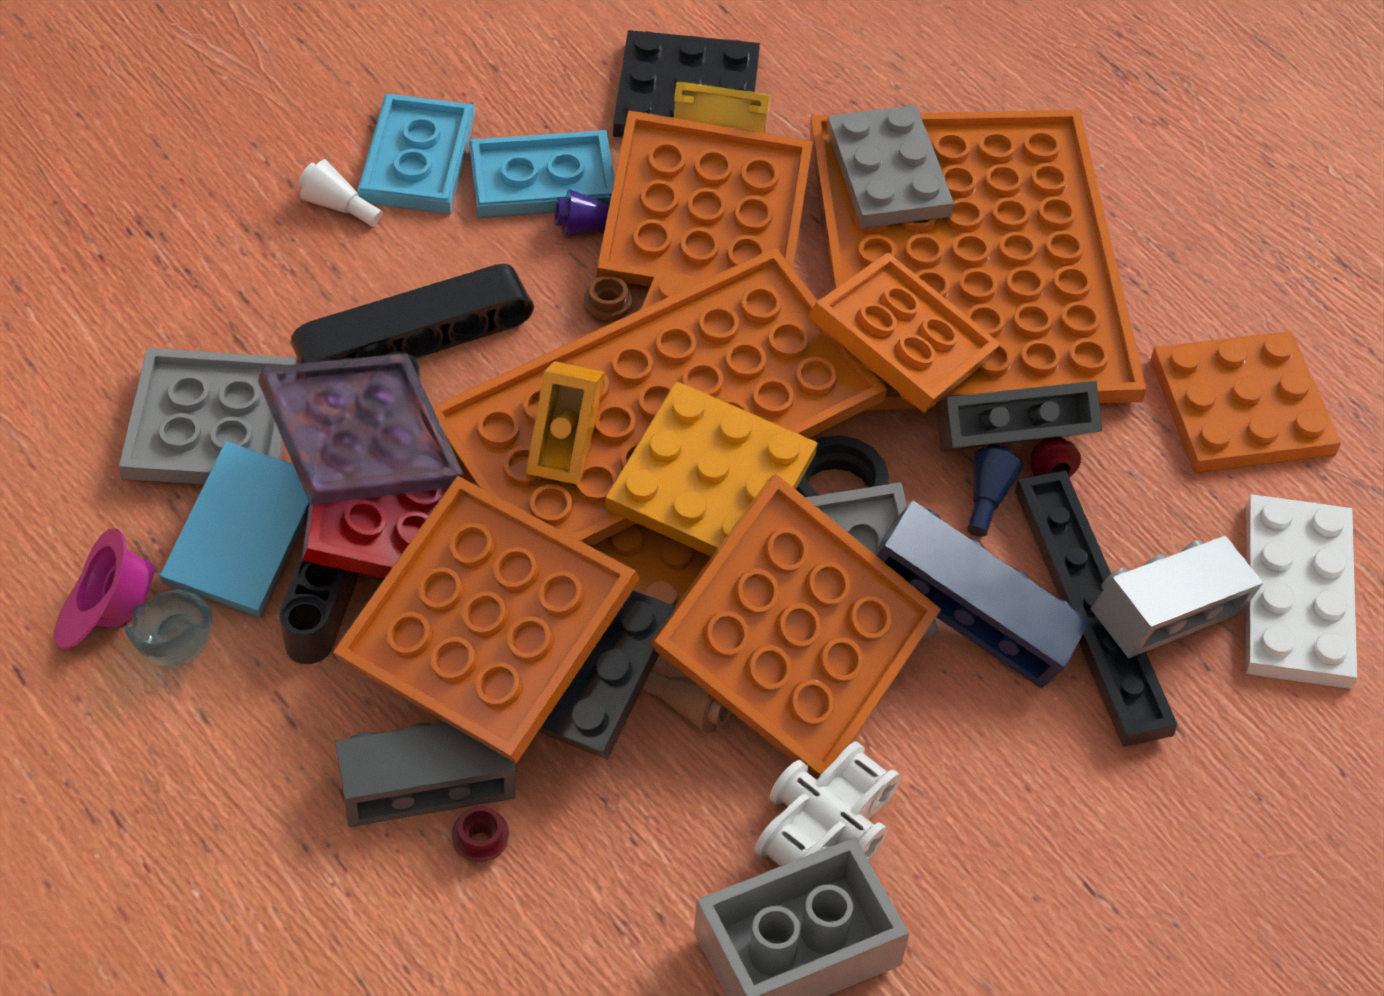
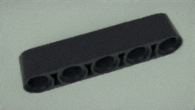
M497 264L309 321L294 331L290 343L309 383L314 386L324 387L371 373L377 361L386 354L400 352L411 355L416 359L515 328L530 318L534 310V304L515 269L509 264Z

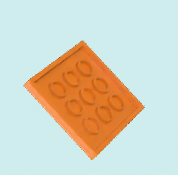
M628 110L597 266V277L612 275L619 277L625 283L650 287L659 267L706 280L777 247L793 268L813 141Z
M775 474L766 481L648 645L654 647L655 651L789 759L793 762L801 760L808 765L807 773L818 780L820 775L851 744L941 608L780 476Z
M457 476L336 646L333 654L342 663L517 764L640 581L636 570Z

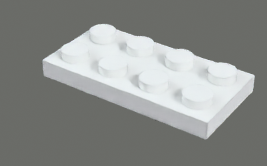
M1250 494L1246 505V561L1264 583L1246 606L1245 674L1352 689L1357 679L1352 508Z

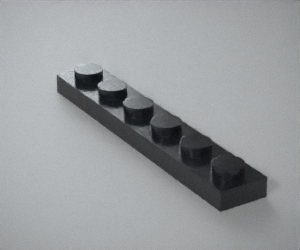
M1067 471L1018 479L1015 493L1060 599L1069 603L1076 612L1090 620L1079 640V644L1122 746L1125 747L1173 737L1178 724L1147 653L1143 652L1128 658L1091 610L1103 592L1102 583L1111 575V571Z

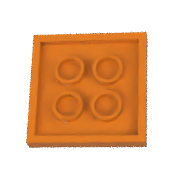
M889 252L818 300L807 316L822 329L827 337L840 343L857 357L867 370L880 376L897 390L906 402L915 405L923 413L928 411L991 359L1001 345Z
M1292 331L1154 347L1150 360L1194 473L1335 456L1341 442Z

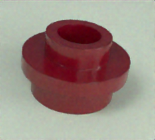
M1062 437L1043 439L1034 447L1031 453V471L1034 476L1066 470L1070 478L1077 471L1081 463V455L1077 447Z
M475 806L469 808L458 817L453 825V846L459 855L469 861L487 862L501 855L508 845L509 828L507 822L490 807ZM476 833H486L490 836L489 839L484 841L471 839Z

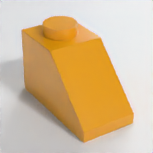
M556 361L544 371L525 474L576 485L579 483L596 423L605 372Z

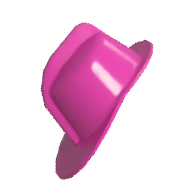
M108 529L98 538L89 553L81 576L58 616L54 630V640L60 649H70L79 644L91 632L94 626L117 627L127 623L139 613L145 603L155 573V566L152 562L141 558L126 548L124 534L119 529Z

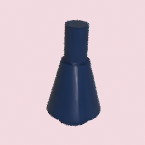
M990 445L987 448L978 449L974 453L973 501L975 505L967 528L968 532L974 536H987L994 510L998 508L1023 469L1020 459L1008 447Z

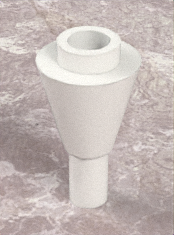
M326 159L321 160L317 164L310 163L302 172L298 181V186L301 188V200L343 213H351L371 227H374L381 219L383 211L359 197L357 191Z

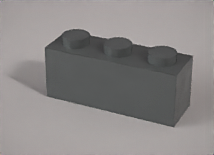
M1097 381L943 398L936 403L941 451L1043 440L1052 437L1088 435L1102 431Z
M446 722L433 725L417 723L403 730L379 734L362 732L353 735L349 739L335 741L348 827L516 798L514 762Z

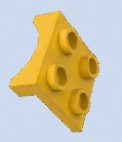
M679 81L676 82L674 96L676 103L673 118L766 133L771 95Z

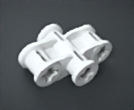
M856 741L842 751L837 759L820 775L818 780L807 773L808 765L801 760L793 762L780 775L769 795L770 800L774 804H785L787 808L773 819L762 832L755 844L754 853L763 859L769 857L779 866H783L855 837L869 861L878 851L888 833V828L884 824L878 822L874 825L869 819L881 810L893 796L900 784L901 775L893 769L888 772L864 754L865 747Z

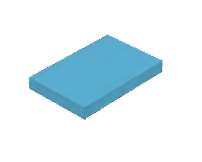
M385 93L357 193L359 197L375 205L451 214L476 116L475 104Z
M606 130L469 139L478 218L555 212L558 197L565 198L568 189L610 205L615 178Z
M225 441L160 574L162 583L261 618L308 517L314 471Z

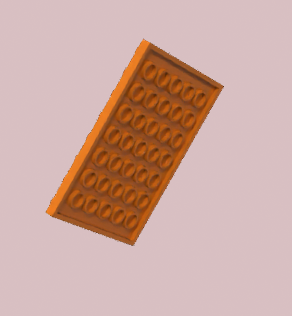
M1080 110L920 113L954 202L952 217L868 228L860 227L826 129L829 115H811L809 129L811 141H813L812 150L832 289H836L889 252L1001 344L991 359L943 398L1097 381L1099 403L1143 402L1146 385ZM876 374L887 388L885 401L867 410L918 409L915 405L906 402L897 390Z

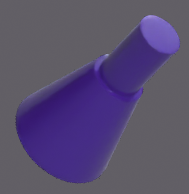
M568 189L565 198L558 197L555 226H562L563 236L604 231L609 204Z

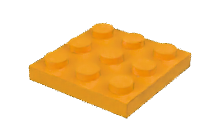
M676 381L607 494L605 509L712 557L770 477L777 474L796 490L816 454L818 442Z

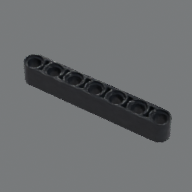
M394 352L384 355L377 361L351 428L401 440H409L422 403L420 367L416 359L406 353ZM302 552L280 610V623L287 655L298 663L313 664L326 658L332 650L360 573L303 561Z

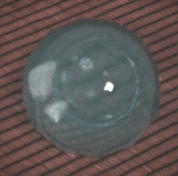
M176 589L159 593L144 605L135 606L132 627L125 626L124 630L130 642L147 662L162 667L184 665L197 658L206 647L212 632V612L209 606L197 594Z

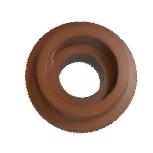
M612 275L600 276L594 279L586 289L584 306L587 312L597 319L604 321L617 320L627 315L631 310L632 293L626 283L619 277Z

